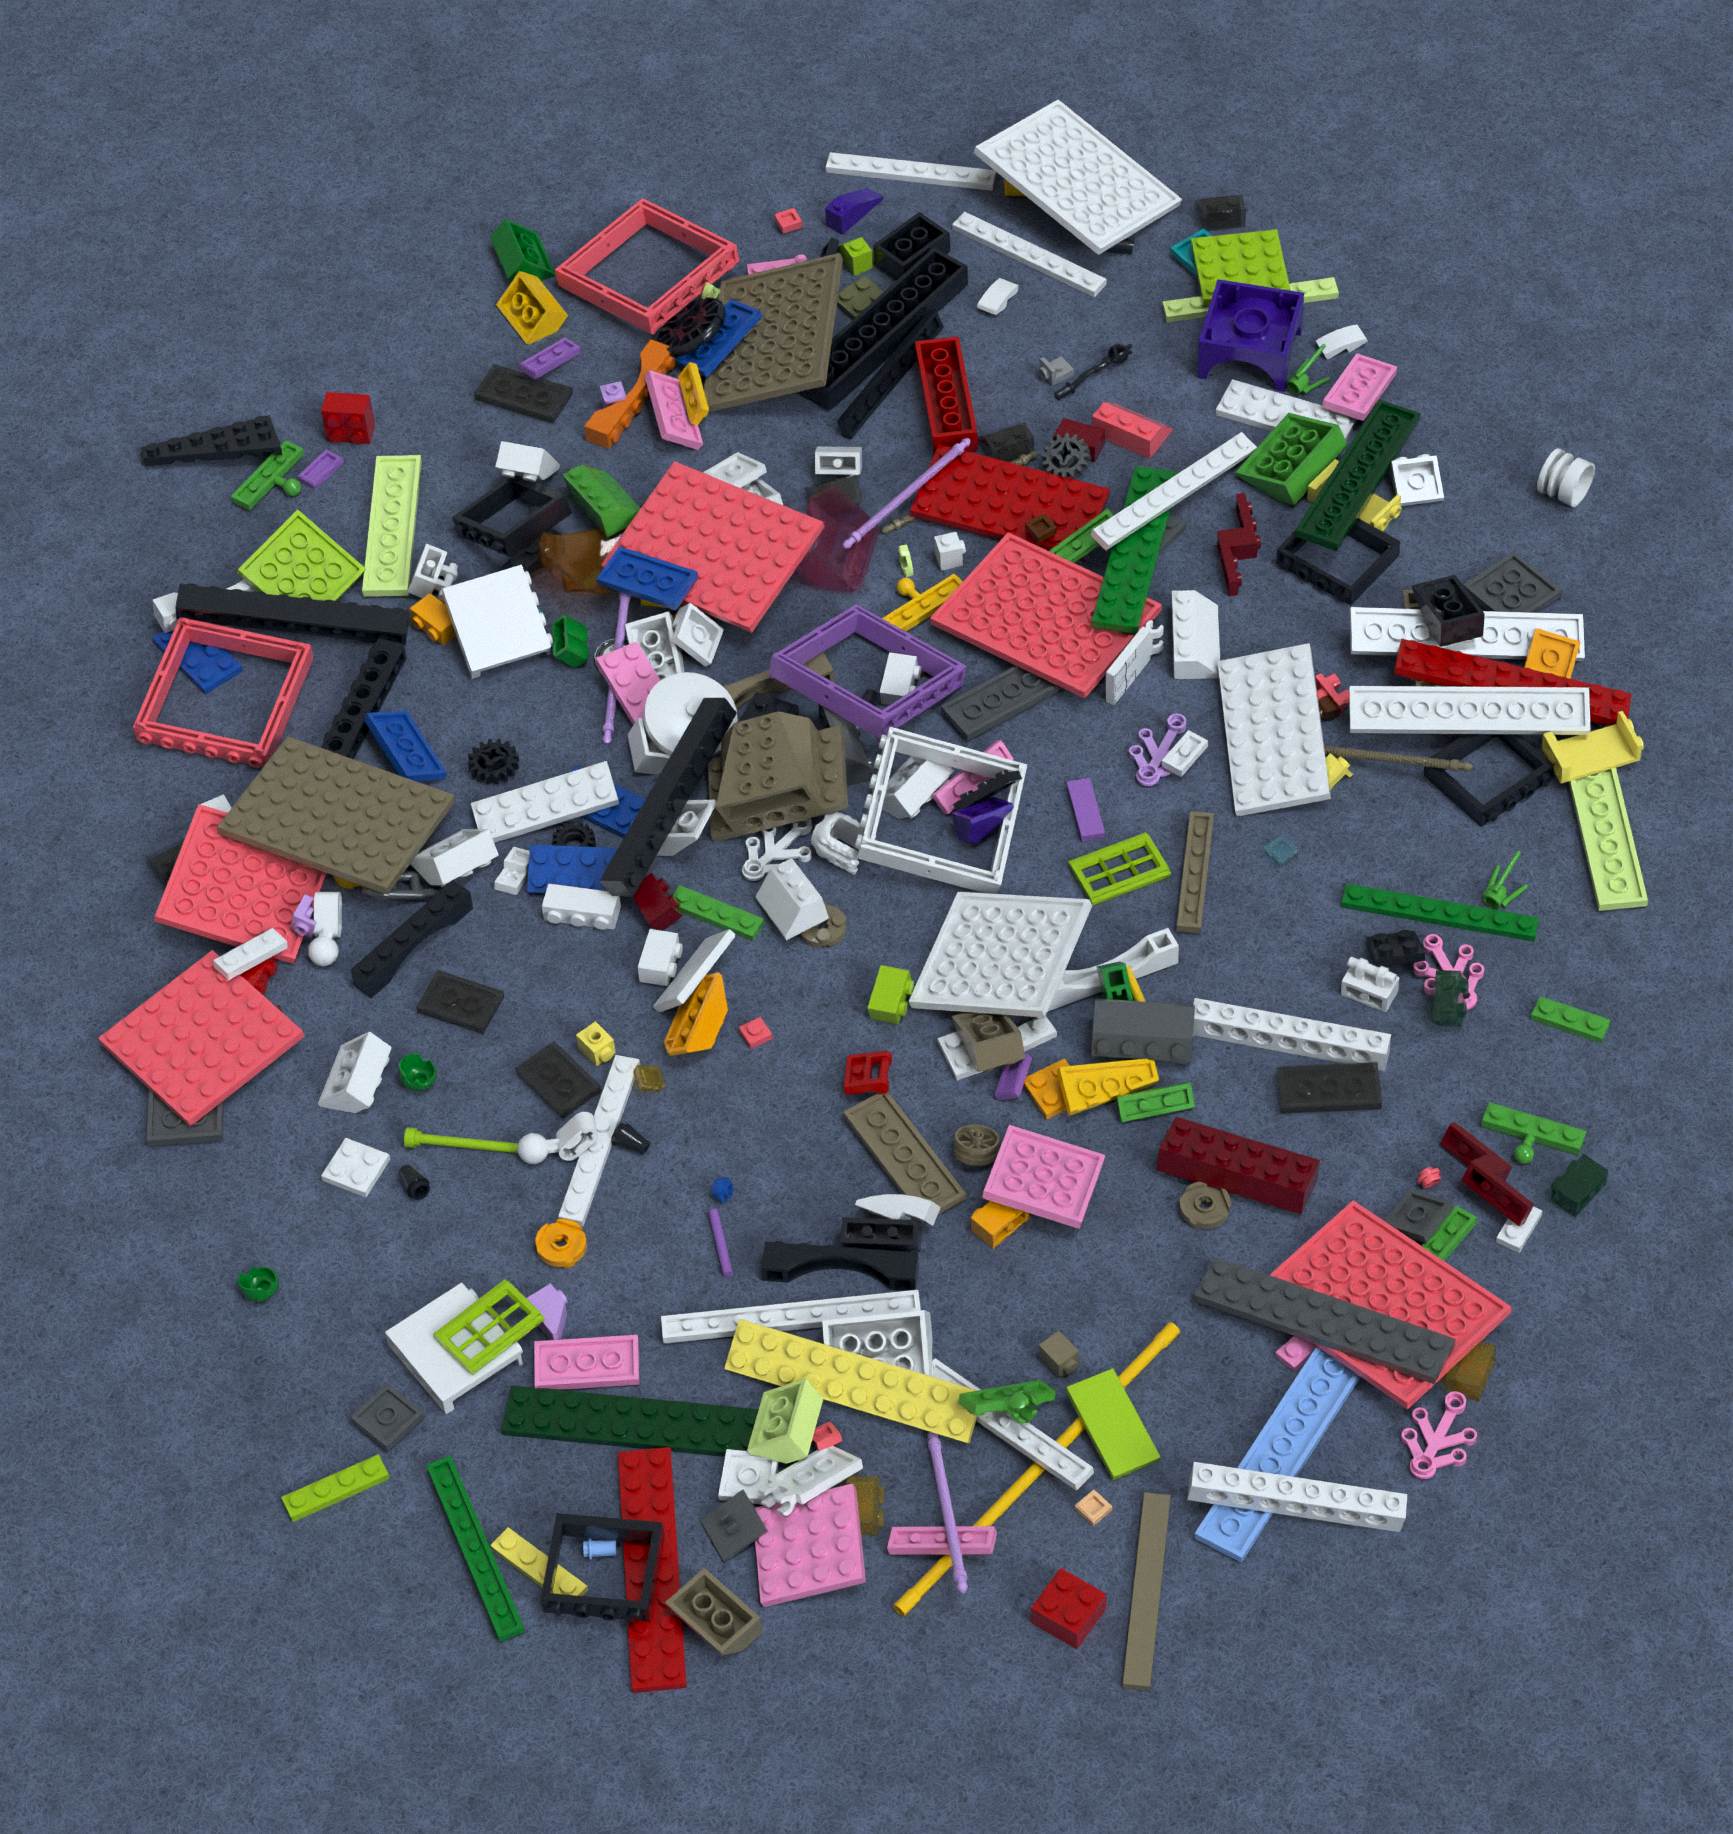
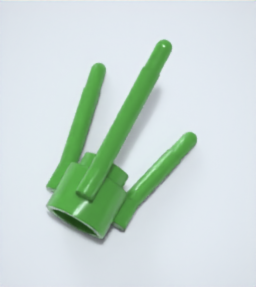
M1322 344L1310 359H1306L1296 373L1286 382L1290 392L1295 395L1302 392L1306 395L1310 390L1331 380L1330 377H1327L1308 386L1309 377L1305 374L1306 370L1324 350L1325 344Z
M1519 850L1516 851L1497 884L1494 885L1500 870L1499 865L1495 867L1487 889L1482 895L1483 902L1493 909H1499L1500 906L1506 908L1510 901L1528 888V885L1524 884L1507 897V890L1502 886L1521 854Z

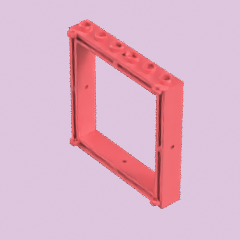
M642 198L555 269V274L559 287L650 334H655L657 329L703 292L706 282L713 284L729 269H733L735 264L739 262L736 244ZM646 224L710 255L709 258L648 308L584 276V274Z
M180 617L133 725L136 741L144 744L160 745L166 749L183 750L189 754L197 753L206 755L209 758H220L232 763L248 764L254 768L264 767L277 750L314 659L311 645ZM189 642L292 663L259 744L156 723Z

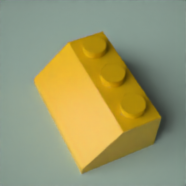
M522 271L518 272L496 304L528 345L557 332L568 317L567 313L537 276Z

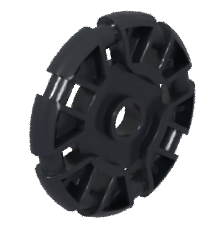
M706 297L704 300L697 299L688 303L663 325V330L659 331L657 342L668 345L669 348L666 349L670 352V356L675 358L679 355L685 356L700 349L698 346L704 342L708 343L720 330L719 325L724 323L726 317L725 306L720 300Z

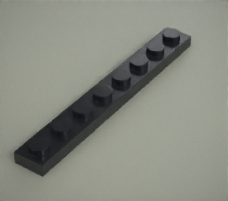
M929 309L839 417L837 423L844 438H853L915 363V341L932 340L944 328L937 310Z

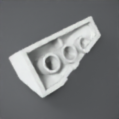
M669 612L625 624L629 644L634 642L639 644L660 680L673 674L684 673L682 649L671 641L675 632V628L672 627L675 619Z

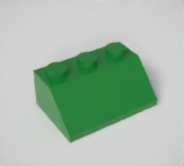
M505 219L490 236L494 245L493 248L500 259L499 262L506 273L505 276L510 282L513 281L519 271L537 276L541 281L555 277V271L537 232Z

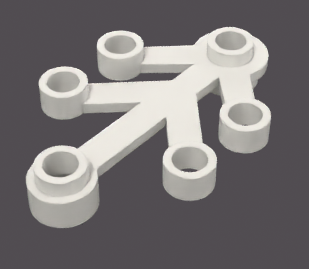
M811 818L793 822V829L775 845L776 827L770 828L772 829L770 832L762 830V835L765 837V854L760 859H758L757 852L760 849L759 839L756 837L748 838L745 843L749 859L743 865V876L750 881L762 879L765 874L769 873L771 868L779 865L769 864L773 860L798 858L801 862H808L812 857L809 847L785 849L800 835H807L812 830Z

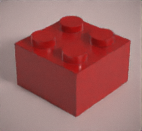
M326 392L321 414L327 441L370 444L375 429L370 395Z
M1060 1567L1031 1607V1623L1073 1648L1078 1649L1106 1610V1593Z

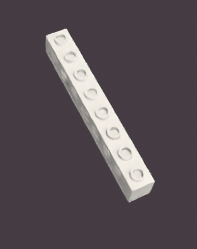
M1198 998L1194 999L1195 1036L1382 1071L1386 1069L1390 1052L1391 1034Z
M1194 1462L1190 1473L1187 1500L1400 1532L1406 1519L1407 1494Z

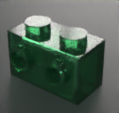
M1436 970L1432 1019L1438 1026H1463V1018L1466 1017L1467 1013L1465 994L1468 993L1469 982L1461 971Z
M1583 1154L1577 1161L1573 1160L1568 1165L1566 1173L1562 1177L1557 1176L1552 1182L1551 1201L1576 1217L1606 1185L1608 1169Z

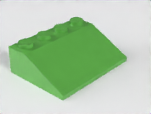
M1288 412L1235 473L1238 477L1275 500L1295 505L1308 491V485L1336 459L1348 444L1339 425Z

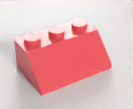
M1103 402L1092 415V426L1105 429V440L1149 459L1173 431V428L1116 403Z

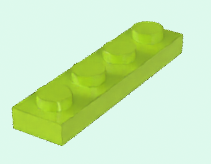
M378 1454L281 1498L291 1521L294 1522L385 1482L390 1477Z

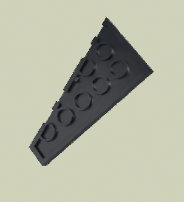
M270 415L258 416L253 420L238 421L229 426L214 427L209 431L194 432L189 436L171 438L165 442L150 443L145 447H141L145 466L172 464L177 459H184L186 463L195 462V458L205 457L206 461L236 459L250 453L254 454L255 457L263 456V452H274L275 455H283Z

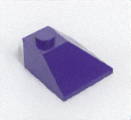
M991 797L952 812L959 840L968 844L981 842L982 838L990 835L1014 808L1013 803Z

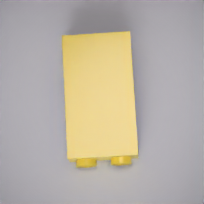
M1335 459L1308 485L1307 500L1313 503L1337 466L1338 460ZM1373 493L1358 518L1384 531L1388 523L1393 518L1396 519L1401 513V496L1397 494L1388 502Z
M1623 711L1618 712L1617 724L1591 731L1590 735H1577L1557 741L1552 731L1544 733L1541 749L1546 758L1554 764V773L1561 784L1640 761L1644 745L1641 737L1637 736L1634 732L1632 721L1627 719Z

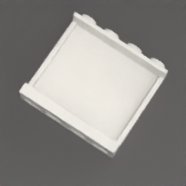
M522 565L443 588V599L472 679L480 677L481 671L546 652L547 656L551 655L553 639L550 633L546 634L543 612H538V597L536 592H531L529 587L532 584L528 571L524 572Z
M463 1283L458 1284L385 1332L388 1346L445 1414L454 1410L453 1401L505 1366L513 1361H516L519 1366L523 1364L521 1358L523 1350L519 1343L516 1342L472 1375L434 1338L433 1333L479 1299L474 1290H468ZM485 1311L472 1321L471 1324L480 1331L491 1323L494 1317L488 1311ZM498 1323L484 1333L483 1336L492 1343L506 1333L507 1330ZM464 1327L451 1337L450 1340L459 1347L474 1336V1334L467 1327ZM477 1339L462 1351L472 1359L485 1349L486 1346Z

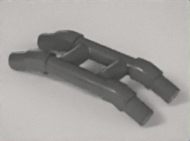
M404 871L398 881H410L411 890H397V885L395 884L388 895L367 887H363L362 892L378 900L416 899L429 901L444 887L421 890L419 882L427 881L417 871Z

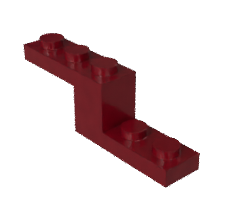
M1245 493L1236 494V512L1240 528L1217 531V549L1229 596H1237L1238 586H1242L1241 573L1236 572V569H1238L1237 560L1257 558V549H1261L1260 536L1255 535L1257 531L1255 518L1251 519L1253 514L1251 501L1247 502Z
M1456 1122L1450 1124L1440 1145L1468 1166L1461 1182L1517 1226L1524 1225L1535 1204L1505 1182L1512 1166Z

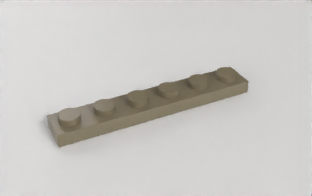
M1190 811L1177 932L1201 934L1214 813Z

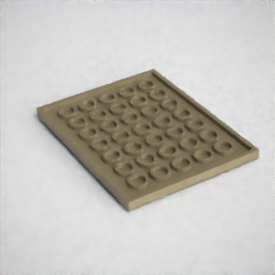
M840 253L721 281L718 300L723 305L730 299L760 310L763 316L705 379L704 393L709 412L826 386L843 258Z
M287 736L217 826V832L228 838L388 895L455 803V795Z

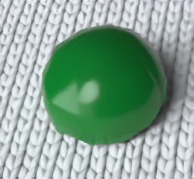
M419 1053L406 1055L400 1060L398 1072L401 1083L405 1087L415 1091H423L435 1083L437 1070L432 1060H423Z
M253 1266L248 1274L240 1273L238 1275L237 1283L245 1298L254 1302H262L269 1299L277 1291L279 1278L271 1268H256Z

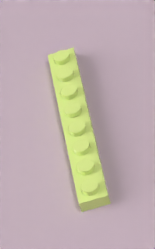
M1334 277L1289 284L1291 291L1304 293V303L1339 297ZM1202 296L1163 301L1166 322L1206 317L1210 306L1203 305Z

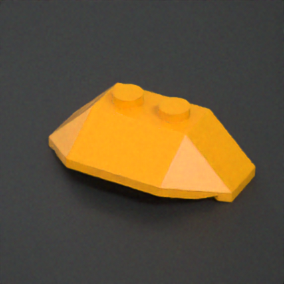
M720 973L705 975L684 1004L679 1006L663 1042L670 1056L711 1049L714 1045L728 1011L723 979Z

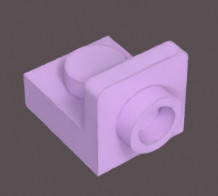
M621 381L600 386L603 409L616 402L626 400V394Z
M305 894L293 914L290 929L299 935L312 938L316 928V921L311 919L314 913V908H311L314 898Z

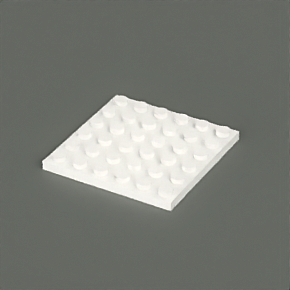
M957 892L909 999L911 1008L1045 1018L1092 908L1090 899Z

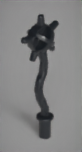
M1114 344L1108 350V355L1102 358L1103 362L1084 371L1072 383L1066 382L1064 387L1054 393L1056 399L1060 400L1069 393L1073 394L1075 392L1074 388L1078 387L1089 375L1106 368L1111 362L1117 364L1125 362L1128 355L1132 354V350H1129L1132 348V344L1126 346Z

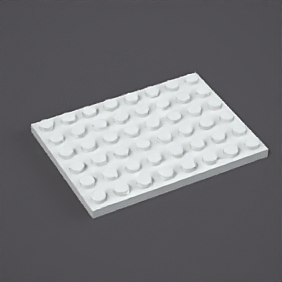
M1059 100L977 145L973 152L1098 255L1180 206L1182 201L1178 195Z

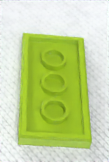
M1113 1368L1066 1387L1065 1391L1112 1480L1160 1461L1161 1457Z

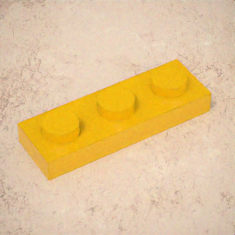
M689 362L678 376L689 421L691 424L698 426L702 419L707 416L709 407L697 364Z

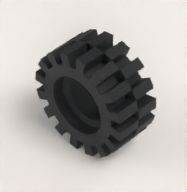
M570 821L571 825L567 826V823H563V828L557 827L556 832L553 833V846H566L565 844L571 840H581L583 843L580 847H596L593 829H590L587 824L583 826V823L578 821L577 825H575L574 821Z

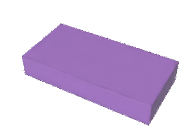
M326 449L297 476L298 481L316 490L344 463L342 457Z
M1025 1053V1059L1018 1060L1017 1063L1012 1065H1004L994 1095L998 1100L1020 1097L1032 1061V1057L1028 1053Z

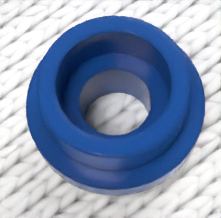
M721 1177L720 1179H715L713 1183L712 1195L720 1202H726L733 1194L734 1187L728 1177Z

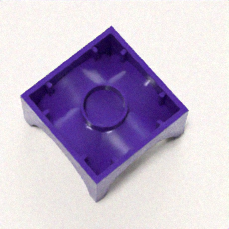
M1218 279L1199 339L1198 378L1207 379L1211 368L1221 362L1239 360L1262 368L1273 379L1276 391L1285 392L1295 335L1301 336L1303 330L1304 293Z

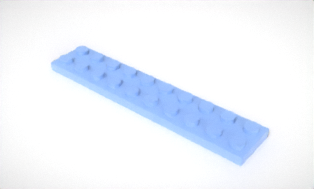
M1316 1346L1239 1464L1238 1469L1297 1477L1361 1377ZM1213 1504L1196 1530L1194 1539L1242 1563L1273 1513Z

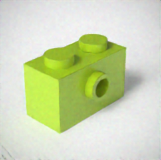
M880 966L867 1008L870 1019L899 1025L901 1016L904 1017L907 1012V996L912 994L914 988V981L911 980L909 970Z

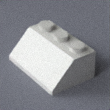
M910 756L888 780L882 810L898 819L913 818L920 812L922 804L930 801L933 798L931 795L949 781L948 777L954 770L947 765Z
M462 829L417 853L410 864L430 885L445 887L458 877L472 874V869L489 865L491 859L498 856V852L489 829Z
M792 858L770 869L755 896L760 906L786 940L829 919L822 897Z
M367 1032L341 1045L318 1105L351 1113L368 1109L374 1101V1092L381 1083V1074L389 1062L388 1056L392 1047L371 1032Z

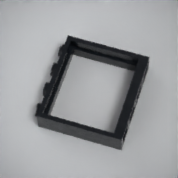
M515 475V478L505 479L454 515L452 519L455 524L454 530L458 531L460 537L512 557L567 518L572 512L564 494L534 482L526 481ZM516 498L539 507L537 511L506 533L481 524Z
M1358 518L1347 536L1382 555L1351 586L1294 555L1307 542L1295 537V531L1277 548L1276 564L1282 569L1296 574L1301 580L1312 583L1319 590L1326 591L1335 596L1337 600L1352 605L1399 557L1400 541Z
M1464 734L1430 757L1432 759L1437 758L1450 761L1456 759L1460 761L1495 737H1499L1535 769V771L1484 805L1445 771L1447 769L1425 766L1423 775L1480 827L1491 820L1494 822L1500 814L1506 810H1512L1518 802L1524 798H1530L1537 789L1542 786L1546 787L1547 783L1553 779L1554 764L1519 734Z
M557 1513L540 1599L543 1612L555 1613V1616L570 1614L579 1618H587L589 1616L601 1617L608 1621L625 1619L633 1623L635 1621L650 1622L665 1537L663 1523ZM563 1536L651 1543L641 1601L554 1594L553 1588Z

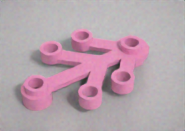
M1436 934L1428 935L1423 940V949L1427 955L1435 957L1442 971L1429 967L1426 961L1414 963L1413 971L1415 975L1429 977L1424 983L1425 993L1450 999L1455 1007L1461 1011L1472 1009L1477 1003V995L1474 990L1479 979L1484 976V966L1480 963L1470 965V977L1465 987L1460 979L1468 961L1473 958V947L1466 944L1460 946L1459 958L1453 969L1442 950V939ZM1438 981L1450 984L1453 990L1439 986Z
M1453 1391L1446 1395L1444 1404L1446 1411L1435 1433L1429 1423L1427 1410L1421 1407L1413 1410L1412 1421L1419 1425L1428 1445L1424 1453L1417 1442L1418 1435L1416 1430L1406 1428L1402 1431L1401 1441L1408 1446L1413 1457L1410 1462V1471L1418 1479L1433 1477L1437 1468L1451 1464L1462 1466L1466 1462L1467 1455L1463 1449L1457 1448L1451 1454L1435 1457L1437 1451L1462 1443L1467 1446L1476 1443L1477 1432L1472 1428H1465L1460 1433L1446 1436L1455 1416L1463 1413L1466 1408V1398L1460 1392ZM1451 1404H1458L1460 1407H1452ZM1417 1414H1422V1415H1424L1425 1417L1422 1418V1419H1419V1418L1416 1417V1415H1417ZM1410 1434V1435H1412L1414 1438H1413V1439H1407V1438H1405V1435ZM1466 1434H1470L1473 1436V1438L1466 1439L1464 1436ZM1461 1455L1463 1459L1456 1460L1454 1456ZM1424 1465L1428 1469H1420L1418 1467Z

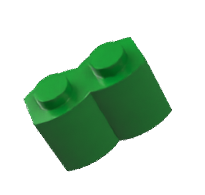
M563 614L552 624L551 633L554 639L552 651L555 658L576 669L584 664L589 657L586 644L588 638L587 628L582 623Z

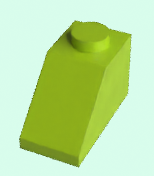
M862 237L838 245L837 250H839L844 264L854 276L873 268L872 250Z

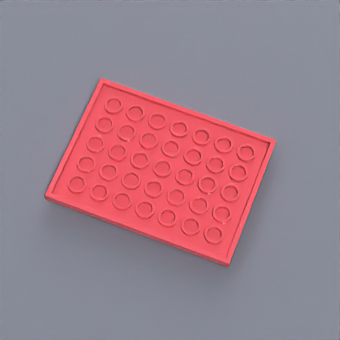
M674 461L601 566L602 568L606 566L620 546L697 571L699 578L681 603L685 605L691 603L703 613L752 633L825 526L823 521Z
M1009 532L930 617L931 625L1084 699L1106 675L1107 670L1136 635L1092 627V618L1103 583V576ZM1147 598L1139 630L1142 626L1146 627L1148 621L1155 619L1162 611V604Z
M1354 1200L1270 1274V1276L1455 1338V1347L1435 1384L1511 1314L1510 1305ZM1312 1342L1406 1409H1409L1434 1385Z

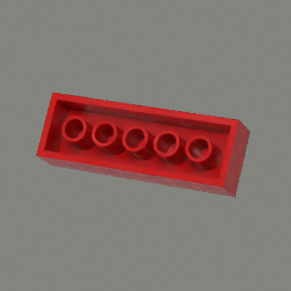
M959 336L915 341L916 364L933 455L939 444L953 447L956 443L960 444L961 440L969 438L971 442L967 448H964V451H978L977 428Z

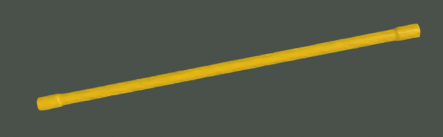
M1169 1322L1118 1376L1124 1389L1180 1334L1179 1328L1174 1323ZM1078 1417L1055 1440L1064 1448H1067L1085 1430L1080 1418ZM1034 1462L973 1526H991L1046 1469ZM944 1554L912 1588L908 1589L896 1601L893 1608L898 1614L905 1617L921 1600V1597L953 1565L951 1554Z

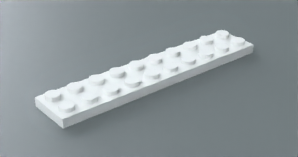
M1351 607L1350 648L1351 654L1397 656L1402 638L1431 646L1435 645L1452 651H1460L1477 657L1526 659L1534 629L1538 628L1581 641L1576 661H1583L1585 658L1583 614L1483 611L1485 617L1484 634L1482 637L1440 647L1430 634L1420 609Z
M1350 686L1349 689L1350 733L1544 734L1552 731L1554 735H1590L1589 688Z

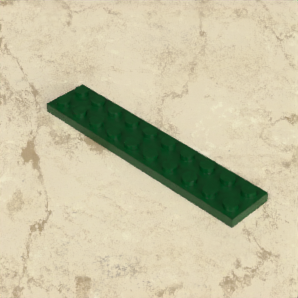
M1379 399L1295 529L1294 536L1338 551L1389 470L1391 462L1395 460L1418 424L1421 413Z
M511 1385L501 1431L502 1435L640 1449L670 1447L671 1452L725 1457L726 1449L747 1451L759 1409L544 1388L535 1389L533 1387Z

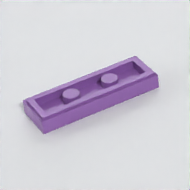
M564 337L521 362L519 370L533 379H537L578 355L581 347Z
M1090 778L1068 781L1067 790L1081 841L1105 838V831Z

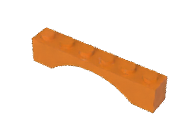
M654 340L648 342L640 353L641 372L631 391L626 395V400L616 402L594 412L584 425L586 441L610 449L614 442H618L623 430L630 426L632 418L636 413L641 412L645 401L650 399L645 374L652 370L666 375L669 370L674 368L676 358L670 356V352L666 349L669 348L668 345Z

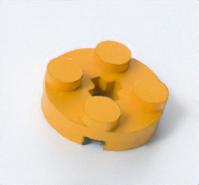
M557 1219L556 1223L543 1225L535 1239L538 1257L546 1264L554 1267H573L583 1257L587 1249L586 1236L582 1227L577 1222L569 1219ZM562 1239L566 1240V1245L557 1246L556 1242H561Z

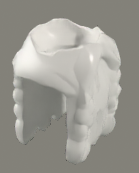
M838 811L828 813L824 816V820L815 826L811 844L820 857L826 858L828 862L855 875L859 864L857 860L858 851L843 844L838 839L855 847L858 834L862 835L863 829L859 828L860 823L857 820L852 819L848 815Z

